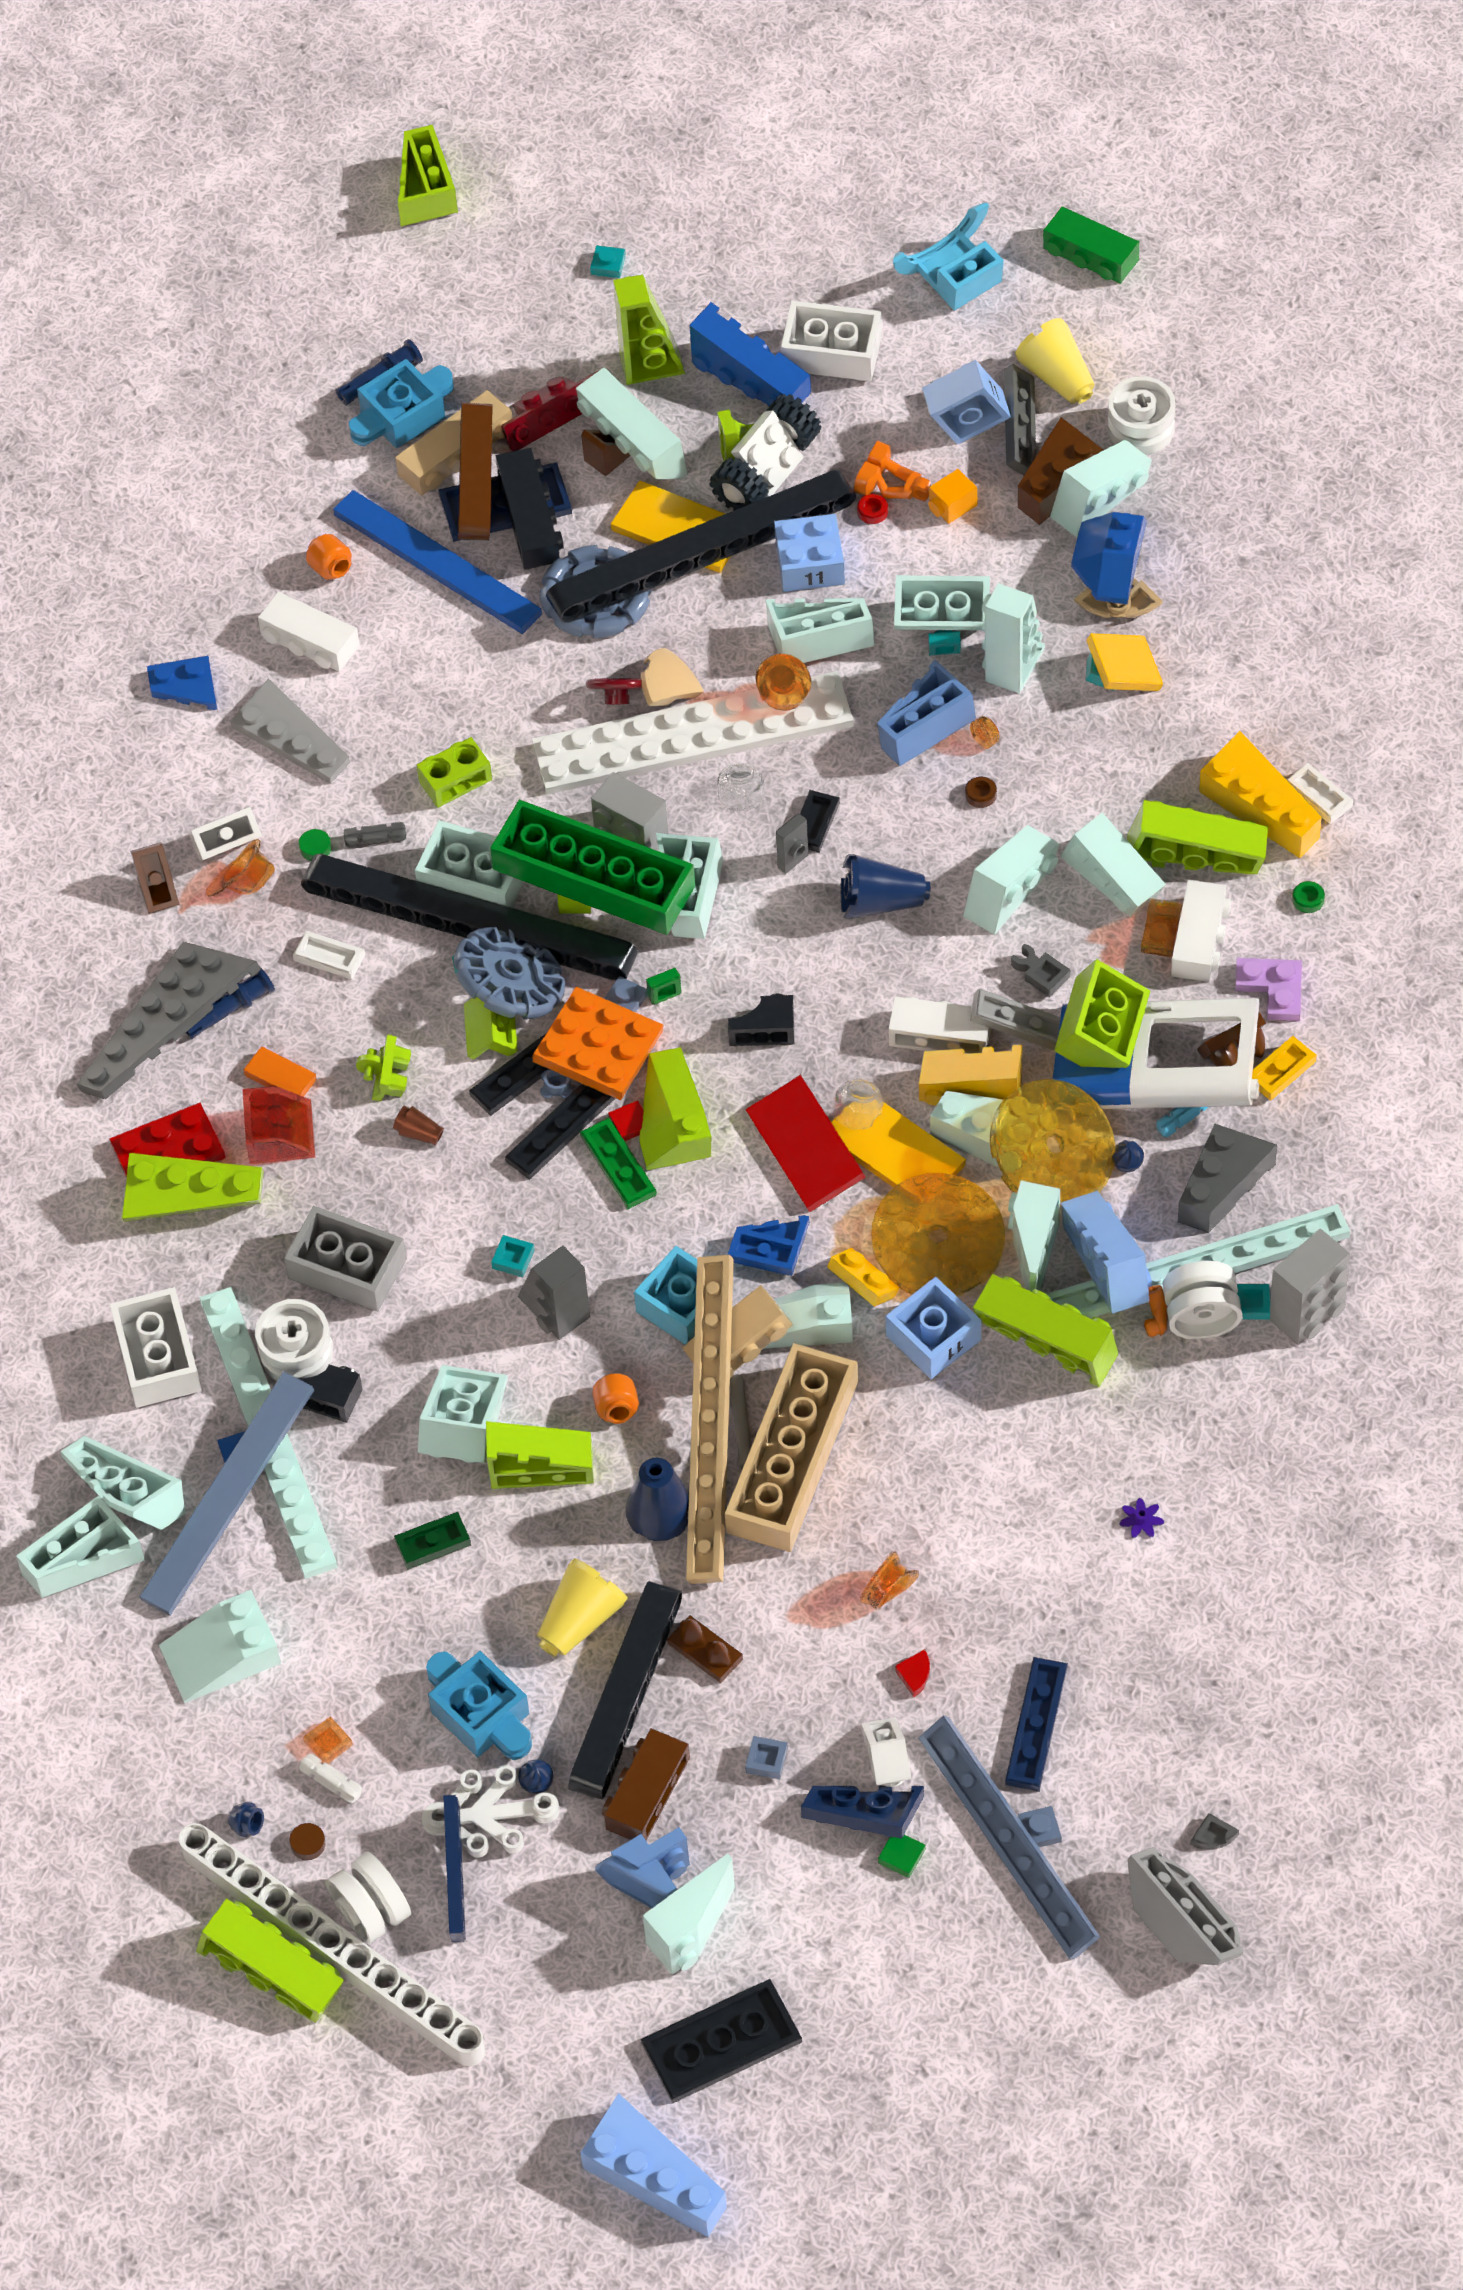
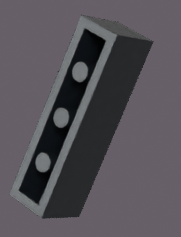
M532 448L495 455L498 478L524 570L552 564L560 558L559 550L564 549L561 532L555 531L553 525H557L554 507H548L546 502L550 501V493L547 482L541 483L540 477H544L540 458L534 459Z

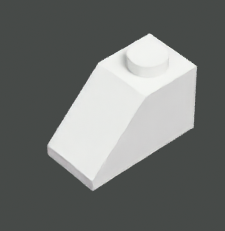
M896 1717L862 1723L871 1771L876 1785L882 1784L886 1787H894L902 1784L903 1780L911 1779L905 1738Z

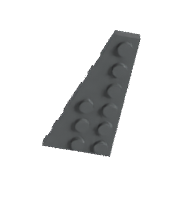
M183 941L76 1085L79 1090L88 1095L107 1099L135 1075V1068L147 1058L153 1060L161 1054L159 1050L161 1046L170 1039L176 1041L213 1010V1003L222 995L234 993L239 988L237 983L246 975L250 974L253 977L259 972L261 968L257 961Z

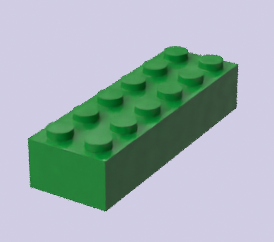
M520 799L490 847L493 870L664 935H668L695 888L694 864Z

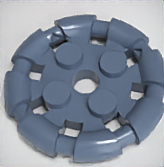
M588 545L569 551L568 556L555 560L546 570L542 578L544 587L540 589V602L547 617L553 618L555 626L566 633L578 637L591 635L594 639L617 635L624 632V628L629 624L632 626L636 624L648 608L650 603L648 596L651 594L652 589L568 623H563L546 598L547 591L554 584L599 566L596 565V561L609 562L629 553L609 546L608 549L598 548L597 545ZM575 566L572 574L569 569ZM618 611L621 615L616 617L612 614ZM585 620H587V621H595V622H594V623H586Z
M496 927L475 930L469 933L467 938L460 941L454 955V966L458 969L456 975L465 991L473 999L477 997L485 1003L484 1007L488 1010L509 1018L520 1015L523 1019H535L551 1013L553 1008L557 1007L562 1001L565 992V979L561 977L562 969L558 961L547 948L540 951L541 947L537 946L535 950L525 941H515L514 934L510 929V936L508 937L504 931H500ZM526 954L531 955L533 959L529 958Z

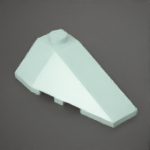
M845 1282L814 1284L774 1299L793 1326L787 1330L781 1339L771 1342L763 1349L792 1347L793 1343L809 1346L853 1342L849 1285Z
M86 1436L60 1451L61 1457L109 1507L161 1530L185 1514L182 1482L180 1479Z

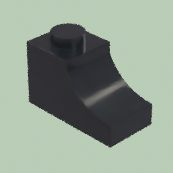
M776 993L770 996H760V1003L750 1013L728 1019L729 1046L795 1045L793 995Z
M328 1364L327 1369L316 1376L298 1378L311 1385L314 1389L303 1409L345 1423L348 1422L363 1390L360 1374L347 1366L337 1367Z

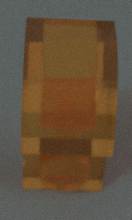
M1156 898L1150 899L1141 943V953L1172 958L1183 903Z

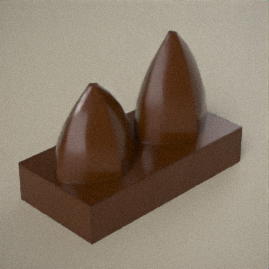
M1260 1012L1258 1013L1254 1056L1262 1058L1265 1051V1037L1261 1028L1266 1022ZM1241 1023L1205 1041L1197 1049L1204 1060L1210 1058L1216 1067L1235 1065L1238 1052L1234 1044L1237 1042L1239 1045Z
M691 1615L682 1620L679 1627L667 1639L668 1645L720 1684L743 1660L741 1652Z

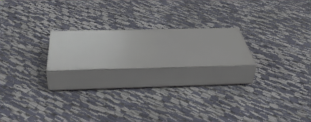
M978 989L973 996L970 1021L1054 1050L1058 1039L1060 1017Z

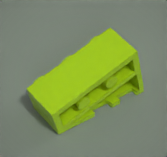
M433 124L404 131L400 192L398 196L401 226L458 213L456 190Z
M486 1421L487 1462L492 1489L594 1483L591 1432Z

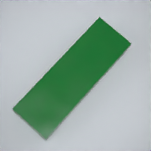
M610 1118L580 1131L582 1140L627 1209L657 1196L655 1187Z

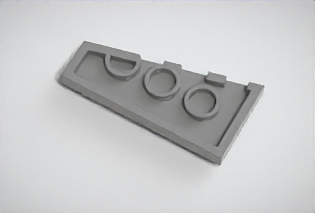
M269 678L230 720L232 728L330 784L350 763L349 756Z

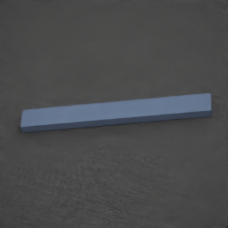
M286 1372L282 1373L140 1595V1599L143 1602L169 1616L172 1615L312 1395L314 1389L311 1385Z
M943 1715L918 1739L1068 1958H1077L1096 1942L1100 1935L951 1719Z

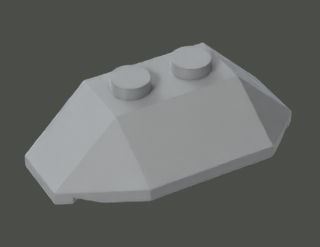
M1154 1847L1130 1855L1127 1861L1133 1910L1178 1962L1219 1965L1242 1955L1243 1948L1240 1946L1237 1926L1190 1872L1173 1860L1163 1857L1162 1853Z

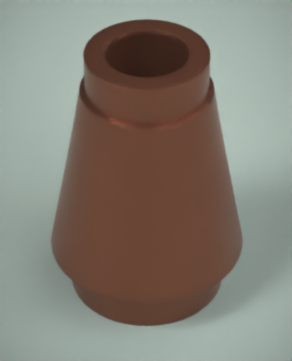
M404 1105L393 1124V1129L399 1132V1136L437 1145L444 1132V1127L439 1126L438 1123L414 1106L409 1108Z

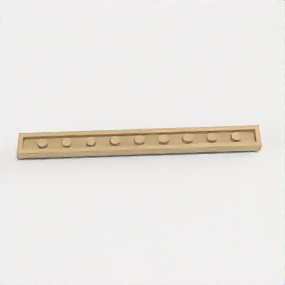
M730 1255L697 1257L686 1580L690 1584L723 1582L734 1259Z

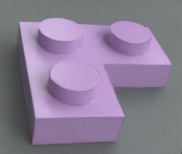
M1237 958L1235 991L1268 992L1267 1020L1300 1021L1302 960Z

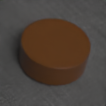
M979 776L972 778L966 784L965 798L974 807H988L997 798V786L988 777Z
M300 1824L290 1834L291 1850L299 1859L313 1860L319 1857L325 1850L326 1840L324 1832L316 1824Z

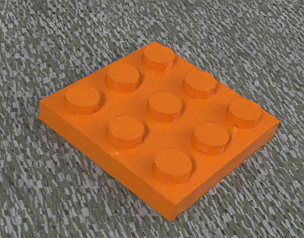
M575 987L534 1052L532 1062L618 1100H622L662 1034L664 1025L579 987Z

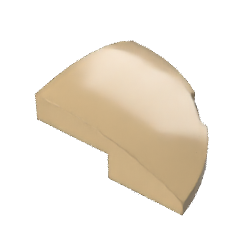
M1135 578L1133 579L1127 605L1097 601L1089 588L1085 589L1074 599L1086 611L1104 618H1134L1149 613L1163 604V601L1142 580L1138 582Z
M667 648L657 649L645 658L644 664L649 662V665L641 673V680L648 706L669 705L676 699L696 698L704 692L689 667Z

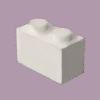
M251 807L188 831L200 861L262 837Z

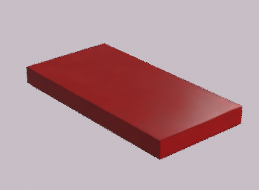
M802 1075L797 1076L745 1109L809 1212H812L866 1178Z

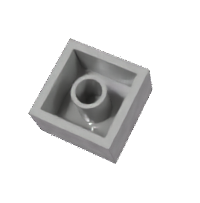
M615 772L611 773L591 797L595 828L654 850L658 849L656 833L668 834L666 800Z

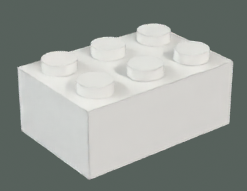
M791 301L781 344V354L808 374L872 381L882 337L881 311Z
M175 1287L110 1304L136 1408L202 1391Z

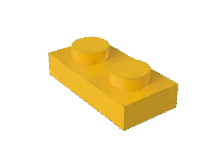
M1292 1035L1253 1069L1252 1079H1258L1259 1092L1271 1101L1316 1062L1317 1054Z
M852 1247L832 1256L827 1265L828 1269L874 1307L893 1299L900 1288L885 1273L879 1271Z

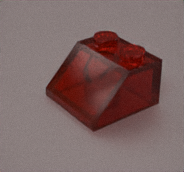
M278 1086L242 1089L245 1138L250 1164L316 1158L311 1099Z

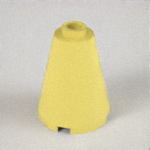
M1062 318L1052 319L1040 326L1043 331L1037 336H1034L1031 332L1020 343L1015 351V355L1019 363L1071 404L1076 402L1082 404L1093 395L1092 390L1095 384L1067 323Z
M576 1558L568 1564L537 1633L538 1638L541 1640L538 1644L539 1647L553 1657L558 1653L565 1656L624 1606L628 1599L610 1580L606 1582L599 1576L600 1573Z

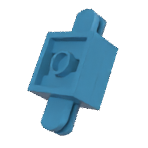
M405 359L358 388L361 413L349 420L352 441L357 445L366 446L383 435L397 449L444 420L443 397L454 391L453 376L450 369L438 365L422 375Z
M481 1650L463 1665L446 1651L438 1652L431 1656L426 1666L428 1680L435 1686L428 1693L431 1713L477 1758L492 1745H495L511 1760H518L527 1756L532 1747L531 1733L521 1723L530 1714L527 1695Z

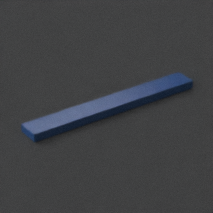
M352 490L333 509L334 516L522 635L542 615V608L355 490Z

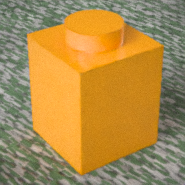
M956 469L929 487L928 505L931 512L936 517L941 516L950 524L978 505L977 486L959 469Z

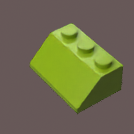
M1094 960L1075 978L1054 1051L1081 1067L1127 1068L1130 1065L1151 990L1100 960Z

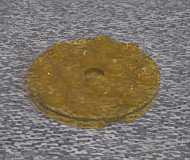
M1035 1080L1011 1092L1001 1102L995 1112L990 1129L992 1159L996 1158L1003 1174L1001 1179L1012 1192L1018 1193L1021 1181L1059 1188L1061 1203L1095 1191L1100 1193L1106 1186L1115 1163L1113 1157L1115 1152L1114 1135L1105 1113L1098 1103L1085 1091L1061 1080ZM1048 1137H1055L1060 1149L1058 1153H1054L1048 1148Z
M927 1173L901 1182L882 1199L872 1222L871 1244L875 1260L878 1261L888 1278L899 1286L901 1290L913 1295L929 1281L937 1277L959 1297L978 1285H983L996 1271L1004 1251L1005 1226L998 1206L980 1186L968 1179L953 1174ZM939 1228L947 1235V1239L940 1243L934 1242L929 1238V1234L934 1230H939Z

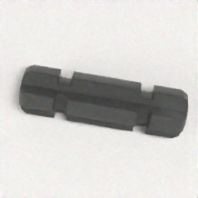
M404 822L391 823V826L388 827L387 824L362 826L361 830H357V827L346 828L343 833L344 842L347 847L359 846L360 842H363V845L387 843L389 839H393V842L403 841L406 839V827Z

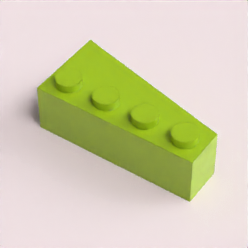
M644 275L627 276L613 280L619 356L626 384L630 385L686 374L679 347Z
M1143 800L1128 831L1127 841L1145 861L1152 862V867L1165 868V863L1183 864L1185 866L1184 869L1197 870L1206 866H1213L1215 872L1257 875L1266 858L1268 826L1259 825L1252 821L1231 819L1219 814L1203 813L1191 808L1166 805L1159 801Z
M226 1898L202 1930L196 1952L204 1957H207L209 1952L213 1953L221 1961V1967L231 1973L233 1971H243L246 1973L245 1976L251 1985L265 1992H268L270 1989L275 1990V1998L279 2002L316 2023L342 1987L344 1980L339 1977V1971L326 1962L320 1964L310 1957V1951L298 1942H293L292 1944L281 1936V1931L275 1925L267 1921L262 1923L252 1916V1911L239 1901L233 1903Z

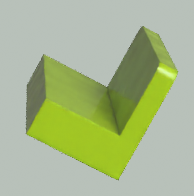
M477 997L467 1001L464 1004L467 1057L475 1059L488 1049L505 1056H511L516 1053L518 1049L515 1016L514 1018H509L485 1008V1003Z

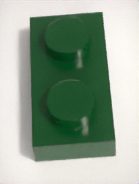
M458 1511L394 1535L395 1543L407 1570L471 1546L470 1537Z

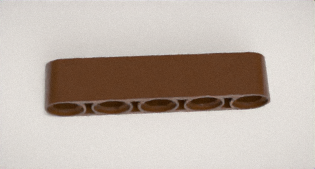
M461 403L458 539L489 541L493 404Z

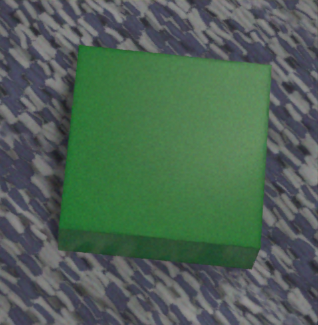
M676 967L646 979L647 996L654 1005L682 993L680 974Z
M905 1834L902 1839L890 1837L878 1857V1864L910 1878L926 1850V1845Z

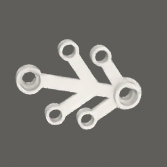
M504 1765L497 1769L495 1773L496 1780L471 1808L460 1809L461 1824L474 1823L503 1844L506 1852L517 1853L524 1846L522 1833L517 1829L508 1830L495 1820L533 1816L540 1823H550L559 1815V1803L554 1795L540 1793L532 1801L494 1805L506 1790L513 1788L517 1783L515 1769L509 1765ZM470 1769L463 1772L460 1777L461 1784L451 1794L458 1797L460 1806L470 1794L477 1793L482 1787L481 1775L476 1770ZM504 1774L512 1775L509 1781H502L500 1779ZM470 1778L477 1780L474 1785H467L465 1782ZM543 1801H547L551 1804L546 1809H542L538 1806ZM436 1802L424 1810L422 1824L429 1834L444 1836V1820L435 1821L433 1819L437 1814L444 1815V1802ZM461 1826L462 1845L468 1849V1853L475 1858L486 1855L489 1849L487 1838L481 1833L471 1834ZM512 1837L519 1839L515 1845H509L507 1840ZM475 1842H482L484 1844L480 1849L471 1847Z

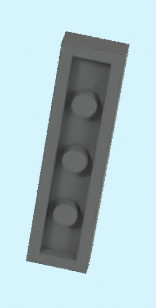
M1011 364L1004 369L1005 400L1011 418L1005 420L1006 466L1024 476L1036 457L1035 381L1033 375L1015 364Z

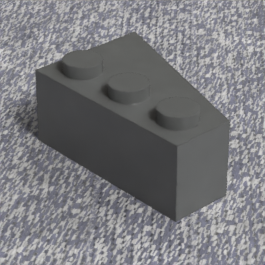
M1214 1124L1179 1200L1178 1223L1209 1233L1236 1206V1202L1247 1191L1249 1192L1267 1171H1270L1276 1165L1277 1144Z
M562 1245L531 1268L518 1295V1298L537 1317L536 1320L541 1329L547 1334L552 1332L559 1340L590 1318L585 1267Z

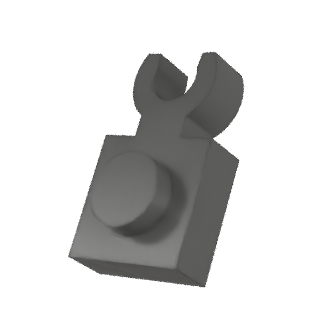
M1027 944L1022 946V954L1027 957L1026 959H1019L1015 955L1011 956V966L1017 971L1025 972V981L1049 998L1070 978L1071 970L1046 952L1038 958L1035 956L1034 949Z

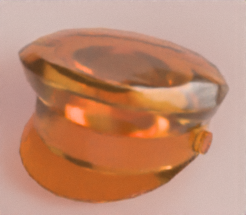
M783 653L771 655L763 660L757 668L755 679L760 698L776 710L788 711L797 708L803 703L811 689V676L808 668L801 660L792 655Z
M891 1551L866 1585L860 1596V1602L869 1604L875 1610H879L884 1604L906 1591L918 1578L919 1571L905 1568L900 1562L897 1551Z

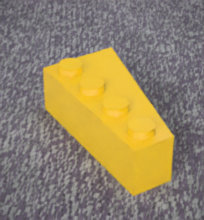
M1241 731L1200 770L1199 792L1242 821H1252L1259 825L1268 826L1267 837L1298 858H1301L1319 840L1321 816Z

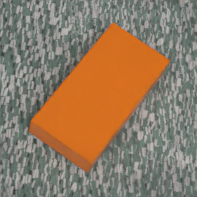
M263 1046L260 1047L244 1068V1075L297 1103L302 1100L317 1080L316 1073Z

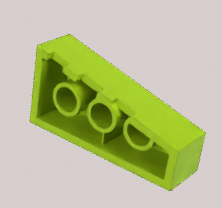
M129 1153L122 1220L130 1222L169 1215L259 1204L261 1201L264 1170L262 1167Z
M992 1274L973 1307L974 1313L981 1319L982 1324L1015 1342H1018L1020 1337L1025 1339L1024 1343L1033 1352L1042 1357L1049 1353L1054 1355L1063 1364L1062 1368L1073 1374L1077 1369L1091 1376L1089 1383L1095 1386H1101L1118 1356L1112 1328H1110L1111 1326L1105 1320L1099 1317L1090 1319L1082 1315L1076 1307L1070 1304H1057L1051 1301V1298L1042 1291L1034 1289L1031 1292L1024 1289L1018 1281L1011 1277L1004 1276L1000 1278Z

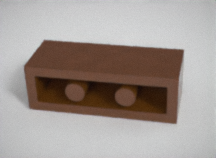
M650 1728L645 1739L640 1738L633 1751L634 1760L631 1766L623 1768L618 1779L617 1786L619 1788L614 1797L609 1796L602 1809L606 1830L629 1840L642 1834L647 1841L690 1759L688 1743Z

